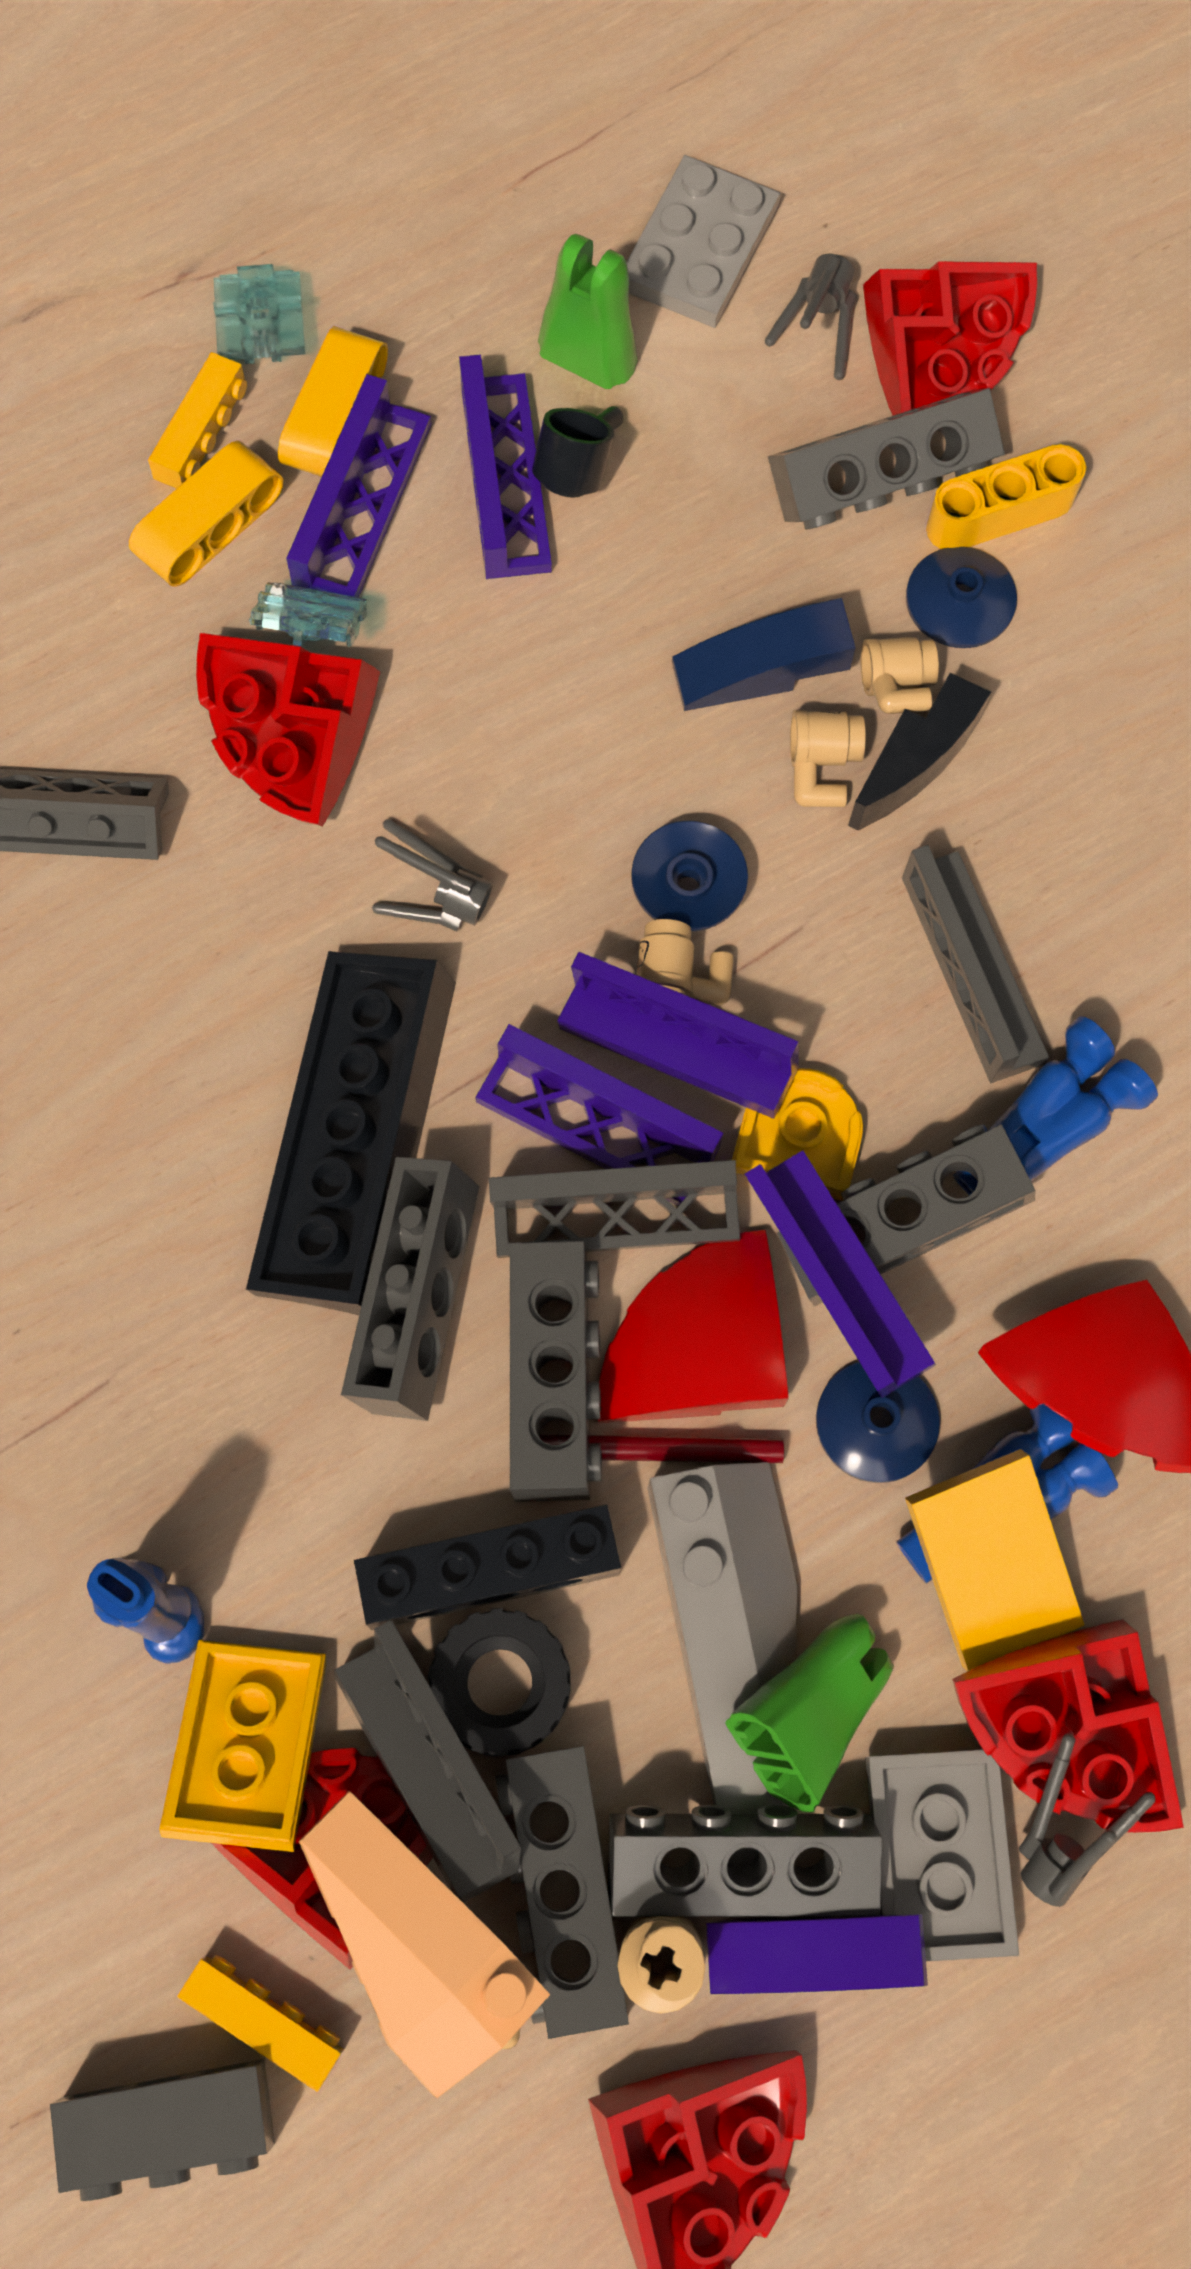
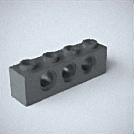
M990 388L966 391L768 456L784 521L803 522L805 530L835 522L837 520L835 511L854 505L856 513L886 505L888 503L886 494L903 488L905 489L906 496L935 489L938 487L937 477L955 472V476L958 477L988 467V460L1003 456L1005 452ZM936 430H939L944 435L946 441L945 451L939 459L932 454L930 448V441ZM886 446L893 450L896 458L895 468L889 476L882 472L879 465L880 454ZM836 462L842 466L846 477L845 484L838 493H835L828 484V472Z
M985 1124L972 1127L952 1139L954 1148L933 1158L929 1151L916 1154L896 1167L898 1175L879 1184H876L874 1178H869L850 1186L841 1193L844 1201L837 1203V1206L849 1224H856L865 1230V1239L862 1246L880 1275L1035 1201L1036 1190L1002 1124L989 1131ZM966 1171L976 1178L978 1184L970 1196L958 1199L950 1197L943 1191L942 1184L944 1179L952 1172ZM901 1197L912 1198L921 1205V1213L918 1219L912 1224L905 1226L896 1225L887 1218V1210L890 1204ZM780 1231L777 1232L813 1306L823 1303Z
M396 1157L341 1392L343 1397L374 1415L428 1421L480 1187L452 1161Z
M584 1241L510 1243V1491L515 1502L590 1500V1482L602 1481L601 1443H589V1419H601L600 1381H589V1358H600L599 1320L588 1321V1298H599L598 1261H587ZM554 1299L565 1300L572 1305L569 1315L560 1321H547L539 1315L543 1305ZM552 1359H564L573 1366L571 1374L565 1380L558 1383L547 1382L539 1376L543 1365ZM562 1419L573 1425L574 1430L571 1437L560 1445H549L540 1439V1432L543 1426L551 1420Z
M584 1746L507 1759L508 1774L495 1777L500 1811L503 1816L514 1814L518 1843L521 1847L518 1872L510 1876L511 1884L525 1883L528 1910L516 1912L522 1954L535 1952L539 1975L538 1981L550 1994L531 2016L532 2023L546 2022L548 2039L629 2025L624 1991L620 1983L617 1966V1947ZM543 1802H555L561 1805L568 1815L569 1823L566 1833L562 1838L554 1842L539 1840L530 1828L531 1813L536 1806ZM552 1871H567L578 1881V1898L567 1909H552L542 1900L540 1894L541 1882ZM565 1940L581 1942L590 1953V1963L587 1970L581 1976L574 1979H566L559 1976L551 1965V1954L554 1948Z
M636 1805L627 1808L625 1813H609L607 1892L612 1916H880L882 1835L871 1815L863 1814V1811L856 1807L835 1805L826 1807L823 1814H798L791 1807L769 1805L759 1808L758 1814H732L731 1810L722 1806L702 1805L693 1808L692 1814H666L664 1809L657 1806ZM682 1847L694 1852L689 1862L681 1867L672 1868L661 1863L664 1855L674 1848ZM748 1847L759 1851L756 1860L746 1867L738 1868L728 1864L731 1855L741 1848ZM815 1847L824 1850V1854L817 1864L806 1868L794 1865L797 1856L805 1849Z

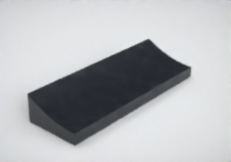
M328 951L246 1290L253 1295L308 1304L355 1315L360 1314L396 1157L417 1158L456 982L437 960Z

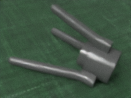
M828 253L819 256L814 263L810 276L801 279L795 295L765 338V344L769 347L775 344L805 300H807L808 305L800 321V326L803 329L810 327L817 312L828 314L838 309L840 314L834 378L842 380L847 361L851 313L857 299V295L850 290L855 277V269L852 264L838 254Z
M386 819L383 822L385 830L426 858L383 836L376 837L375 845L395 858L440 881L434 902L442 905L443 908L442 911L402 905L375 903L372 907L373 912L395 918L440 924L456 932L459 930L462 921L475 926L486 907L493 883L483 879V875L463 867L393 820Z
M1070 1733L1065 1734L1061 1740L1031 1831L1019 1846V1851L1029 1859L1021 1871L1022 1881L1040 1900L1057 1907L1064 1906L1092 1866L1156 1801V1797L1152 1792L1144 1793L1086 1850L1074 1839L1064 1834H1056L1052 1839H1046L1044 1836L1075 1744V1737Z

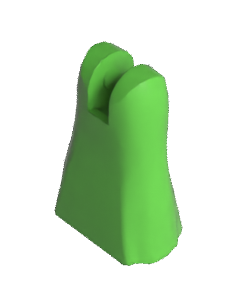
M573 234L564 242L558 254L553 286L543 313L538 337L540 345L539 354L542 358L604 389H611L613 386L625 384L634 374L638 363L635 336L629 311L628 267L623 255L611 249L605 252L597 267L592 265L593 240L579 234Z
M849 1614L829 1624L794 1662L758 1689L725 1722L739 1747L747 1755L756 1756V1759L752 1762L754 1765L753 1769L766 1790L789 1807L803 1812H814L816 1806L819 1805L859 1725L882 1692L894 1669V1665L884 1649L871 1648L875 1642L876 1634L861 1614Z

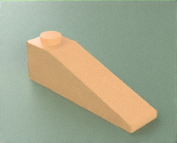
M350 1791L299 1840L331 1917L335 1918L353 1959L351 1963L358 1979L364 1985L380 2021L378 2025L387 2045L434 2097L438 2098L501 2050L550 1996L549 1992L509 1948Z

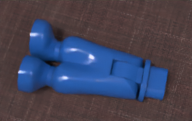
M1079 1016L1066 1027L1065 1059L1062 1061L1053 1060L1043 1065L1013 1104L988 1129L989 1131L1002 1124L1031 1181L1068 1153L1105 1131L1110 1124L1111 1113L1114 1109H1145L1158 1097V1091L1152 1079L1142 1068L1128 1059H1120L1089 1092L1080 1091V1086L1088 1078L1101 1071L1111 1062L1115 1055V1048L1110 1037L1099 1025L1087 1017ZM956 1171L953 1174L956 1182L970 1196L977 1187L978 1182L976 1178L966 1171Z
M1040 1404L1036 1408L1030 1409L1033 1421L1031 1429L1026 1432L1014 1431L1005 1435L974 1467L977 1468L1022 1449L1030 1456L1050 1520L1063 1513L1069 1507L1072 1494L1077 1490L1082 1489L1093 1497L1100 1498L1107 1497L1118 1489V1482L1103 1455L1082 1443L1052 1468H1041L1044 1459L1053 1452L1075 1441L1070 1436L1072 1423L1055 1413L1045 1404ZM914 1528L897 1540L896 1544L919 1577L925 1583H928L932 1580Z
M112 1558L96 1564L90 1573L87 1589L93 1602L94 1612L102 1622L115 1627L123 1626L131 1631L140 1633L143 1636L144 1647L150 1656L165 1664L179 1663L189 1658L196 1651L198 1640H202L204 1637V1614L198 1597L190 1588L166 1584L167 1576L164 1570L149 1562Z

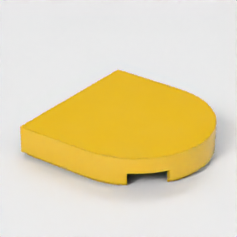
M799 1068L775 1119L749 1108L745 1109L732 1160H735L736 1173L745 1175L744 1173L759 1164L762 1165L765 1172H768L803 1150L832 1198L844 1201L841 1193L850 1187L863 1134L862 1116L853 1099L843 1088L839 1080L818 1070Z

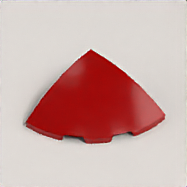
M938 261L930 269H879L863 284L872 351L880 383L892 416L966 391L990 388L991 391L1014 363L1010 359L1020 337L1028 331L1032 322L1037 292V263Z
M200 633L196 664L198 700L209 711L210 720L216 738L212 739L211 742L220 759L232 775L243 779L254 792L261 796L259 800L262 803L299 821L323 827L341 794L360 748L381 671L362 659L311 653L301 646Z
M766 1230L740 1233V1241L707 1243L690 1251L689 1255L677 1261L664 1272H659L641 1290L627 1308V1314L618 1328L614 1340L610 1342L606 1351L600 1374L601 1419H597V1424L721 1415L722 1411L785 1406L789 1399L775 1280Z
M1147 1279L1116 1286L1055 1308L985 1343L979 1350L978 1354L991 1371L1028 1408L1034 1409L1040 1404H1045L1055 1413L1071 1422L1072 1432L1070 1436L1074 1440L1109 1457H1116L1124 1450L1152 1457L1154 1469L1157 1471L1191 1473V1354L1169 1311Z
M1124 1619L1081 1629L1033 1644L977 1666L952 1679L959 1705L969 1728L987 1756L991 1755L996 1763L1013 1779V1783L1019 1790L1038 1804H1040L1061 1740L1065 1734L1070 1733L1075 1737V1744L1053 1812L1060 1815L1061 1811H1066L1082 1818L1091 1819L1101 1828L1107 1830L1144 1793L1152 1792L1156 1797L1155 1803L1127 1832H1161L1184 1828L1159 1702L1150 1694L1138 1632Z
M341 1748L311 1753L294 1852L217 1843L211 1844L285 1915L351 1970L353 1959L335 1918L331 1917L299 1840L350 1791L426 1867L433 1856L379 1758L362 1756L356 1748Z
M797 2050L711 2062L631 2083L588 2099L612 2192L637 2269H731L732 2264L744 2252L755 2236L767 2238L779 2218L790 2193V2187L785 2179V2174L791 2158L793 2143L795 2140L803 2141L805 2137L807 2094L801 2053Z

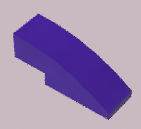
M922 1914L793 1917L788 1919L722 1920L706 1923L710 1994L848 1991L923 1987L928 1985Z

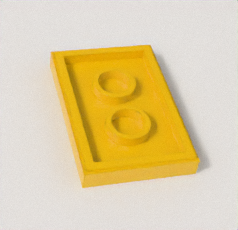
M1022 1449L905 1497L961 1665L966 1671L1008 1653L1061 1636L1085 1625L1030 1456Z
M198 1640L159 1827L161 1837L294 1852L327 1664L326 1654Z

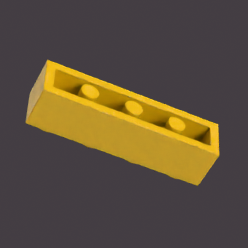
M210 353L148 459L154 480L177 489L200 468V463L206 453L210 454L216 443V436L221 427H225L228 424L236 401L241 400L245 395L247 381L244 377L242 364L216 353Z
M215 1955L213 1959L207 1956L201 1958L177 1997L318 2092L344 2051L338 2045L340 2037L322 2025H319L317 2030L303 2022L305 2014L294 2005L284 2001L283 2005L280 2006L269 1999L268 1995L271 1991L260 1982L250 1978L246 1983L235 1976L233 1973L236 1967L218 1955Z

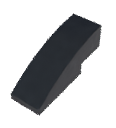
M949 673L926 718L904 709L855 801L848 826L859 831L888 816L917 796L937 778L966 744L983 715L991 691Z

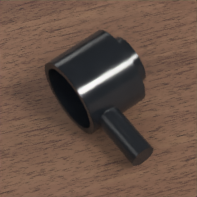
M610 406L596 415L573 408H556L546 412L532 465L534 476L549 491L564 497L575 498L598 491L602 485L614 438V430L623 423L621 410L615 406Z

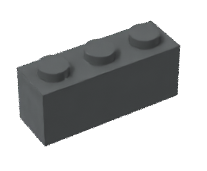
M264 2059L67 2095L50 2104L58 2193L80 2190L81 2201L98 2200L122 2193L121 2181L148 2177L149 2188L180 2184L191 2179L190 2168L217 2164L218 2175H229L252 2170L259 2167L258 2156L267 2154L275 2145Z

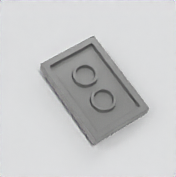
M684 155L626 262L629 272V294L716 328L779 207L780 192Z
M984 1750L865 1757L870 1815L882 1835L880 1915L922 1914L926 1961L1019 1956L1000 1766L991 1755L987 1756Z

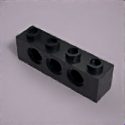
M607 1504L354 1560L365 1623L371 1630L392 1620L394 1625L404 1624L616 1577L620 1575L621 1571Z

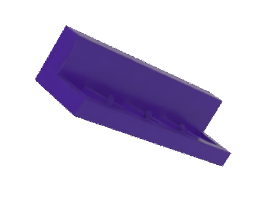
M481 354L460 356L461 392L486 579L552 573L541 484L532 472L536 448L525 373L484 377ZM516 393L517 405L505 419L488 408L487 396ZM519 420H520L521 430H519L518 428L515 427V424H516ZM491 426H492L493 428H495V430H494L492 433H491ZM505 436L524 449V452L511 466L494 455V448ZM525 468L527 470V477L521 474ZM497 473L501 475V478L499 480L497 478ZM511 483L530 495L529 502L518 514L501 504L500 495ZM532 515H533L534 526H533L532 524H530L529 522H527V520H528ZM503 520L508 523V525L505 528ZM517 531H520L537 543L538 555L507 559L506 544Z
M366 374L286 558L293 588L355 607L431 428V416L390 403L388 383L385 379ZM390 422L412 429L413 432L409 441L387 449L381 438L386 423ZM377 448L379 453L373 455L375 449ZM400 460L397 467L394 462ZM386 465L393 478L390 486L368 494L361 482L364 474ZM356 493H358L360 498L354 500ZM381 505L379 512L377 513L375 507ZM367 511L373 522L370 532L348 540L342 529L345 519ZM337 538H338L340 544L334 546V544H335V542H336V540H337ZM362 550L358 559L355 553ZM346 556L354 569L347 586L320 578L325 565Z
M578 952L571 965L575 987L557 1020L560 1030L775 1119L799 1069V1041Z
M508 1024L497 1043L498 1058L475 1097L476 1103L604 1169L631 1168L643 1162L646 1163V1166H655L653 1159L674 1153L694 1163L713 1162L720 1149L723 1132L511 1024ZM510 1068L531 1079L536 1098L513 1104L496 1095L495 1092ZM541 1085L555 1092L544 1095ZM571 1099L584 1107L589 1125L566 1131L553 1124L548 1106ZM540 1108L543 1119L529 1111ZM594 1112L608 1119L597 1122ZM623 1126L636 1133L642 1152L618 1158L606 1151L601 1132ZM593 1135L596 1146L581 1138ZM647 1139L657 1143L660 1147L650 1149ZM675 1197L665 1199L670 1203L679 1206L686 1197Z
M802 1150L768 1172H765L762 1165L759 1164L744 1173L880 1396L883 1398L936 1366L933 1358L804 1151Z

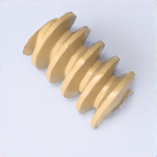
M640 1916L632 1922L624 1935L617 1965L620 1983L628 1997L642 2009L659 2014L679 2011L694 2000L703 1984L706 1969L701 1935L694 1924L685 1916ZM662 1946L670 1947L673 1950V1964L676 1966L666 1964L662 1973L654 1972L651 1969L652 1957L650 1955H657L661 1951Z

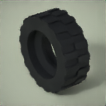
M503 1608L491 1609L489 1612L471 1614L467 1616L468 1619L459 1625L456 1623L447 1631L448 1635L436 1647L432 1665L429 1666V1687L464 1747L489 1756H511L534 1748L543 1742L560 1723L569 1701L571 1688L570 1667L563 1651V1646L545 1624L540 1620L536 1621L527 1616V1613L518 1610L512 1612L505 1611ZM494 1650H507L520 1656L528 1665L532 1676L531 1692L524 1705L511 1714L501 1716L482 1711L473 1702L468 1690V1676L473 1664L482 1655Z

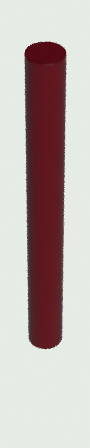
M540 1434V1439L549 1445H560L571 1437V1435ZM590 1435L589 1443H601L602 1461L769 1462L781 1464L784 1461L783 1438Z

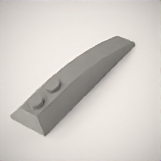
M770 1463L712 1465L650 1478L647 1490L713 1804L728 1808L732 1814H758L759 1808L769 1805L789 1807L766 1790L753 1769L754 1765L752 1762L756 1759V1756L747 1755L739 1747L725 1724L726 1720L740 1705L796 1660L797 1582ZM741 1848L731 1855L728 1864L738 1868L746 1867L756 1860L759 1851L754 1848Z

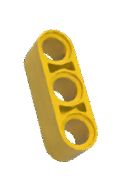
M336 326L329 330L281 433L278 447V460L280 463L322 477L366 374L383 378L388 359L387 343Z
M242 441L230 442L136 525L129 539V549L170 586H180L191 579L272 506L281 493L284 479L281 474Z
M1058 444L949 479L936 490L926 526L927 536L932 544L939 549L972 547L1061 517L1068 513L1074 504L1085 476V460L1080 452L1071 446ZM999 496L1008 497L1011 501L1002 499ZM948 513H956L962 517H954Z

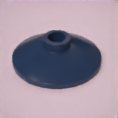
M969 547L944 548L929 554L914 568L907 584L906 605L915 625L930 639L949 647L974 648L995 640L1007 629L1016 610L1017 592L1010 573L993 556ZM956 584L967 585L973 590L970 592L962 591Z
M679 821L657 829L642 842L633 860L631 881L637 901L654 920H677L689 925L691 931H701L721 924L738 909L747 889L748 869L741 849L724 831L703 822ZM690 877L698 882L699 887L688 891L680 888L678 882L682 878Z
M860 1362L842 1369L829 1381L820 1396L816 1410L817 1434L826 1455L843 1472L866 1482H893L914 1473L931 1455L939 1435L940 1418L936 1400L929 1387L919 1376L882 1398ZM874 1407L886 1408L892 1417L891 1425L885 1428L874 1425L870 1419L871 1409Z

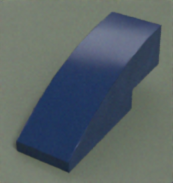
M838 598L795 608L733 628L672 656V665L683 709L688 711L793 691L795 680L850 670L856 647L843 600Z

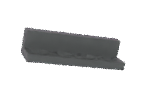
M0 769V851L158 860L162 852L160 812L169 795L168 778Z
M929 845L912 850L902 880L990 1084L1045 1065L1049 1059L1047 1051L959 851L934 859Z
M735 1160L489 1178L490 1203L494 1207L497 1257H510L507 1209L534 1208L550 1223L535 1241L517 1243L584 1241L586 1252L740 1241ZM724 1194L727 1228L701 1230L683 1213L698 1196ZM686 1197L677 1208L665 1198ZM654 1199L671 1214L656 1233L640 1234L622 1219L638 1200ZM626 1201L617 1212H614L605 1204V1202ZM593 1203L611 1218L595 1237L579 1238L562 1223L578 1204ZM565 1205L556 1217L544 1208ZM677 1220L689 1229L687 1231L667 1232ZM616 1225H619L629 1234L607 1236ZM556 1229L568 1238L547 1240Z
M390 1620L374 1628L375 1648L334 1669L335 1679L452 1893L464 1903L517 1873L521 1847L394 1623Z

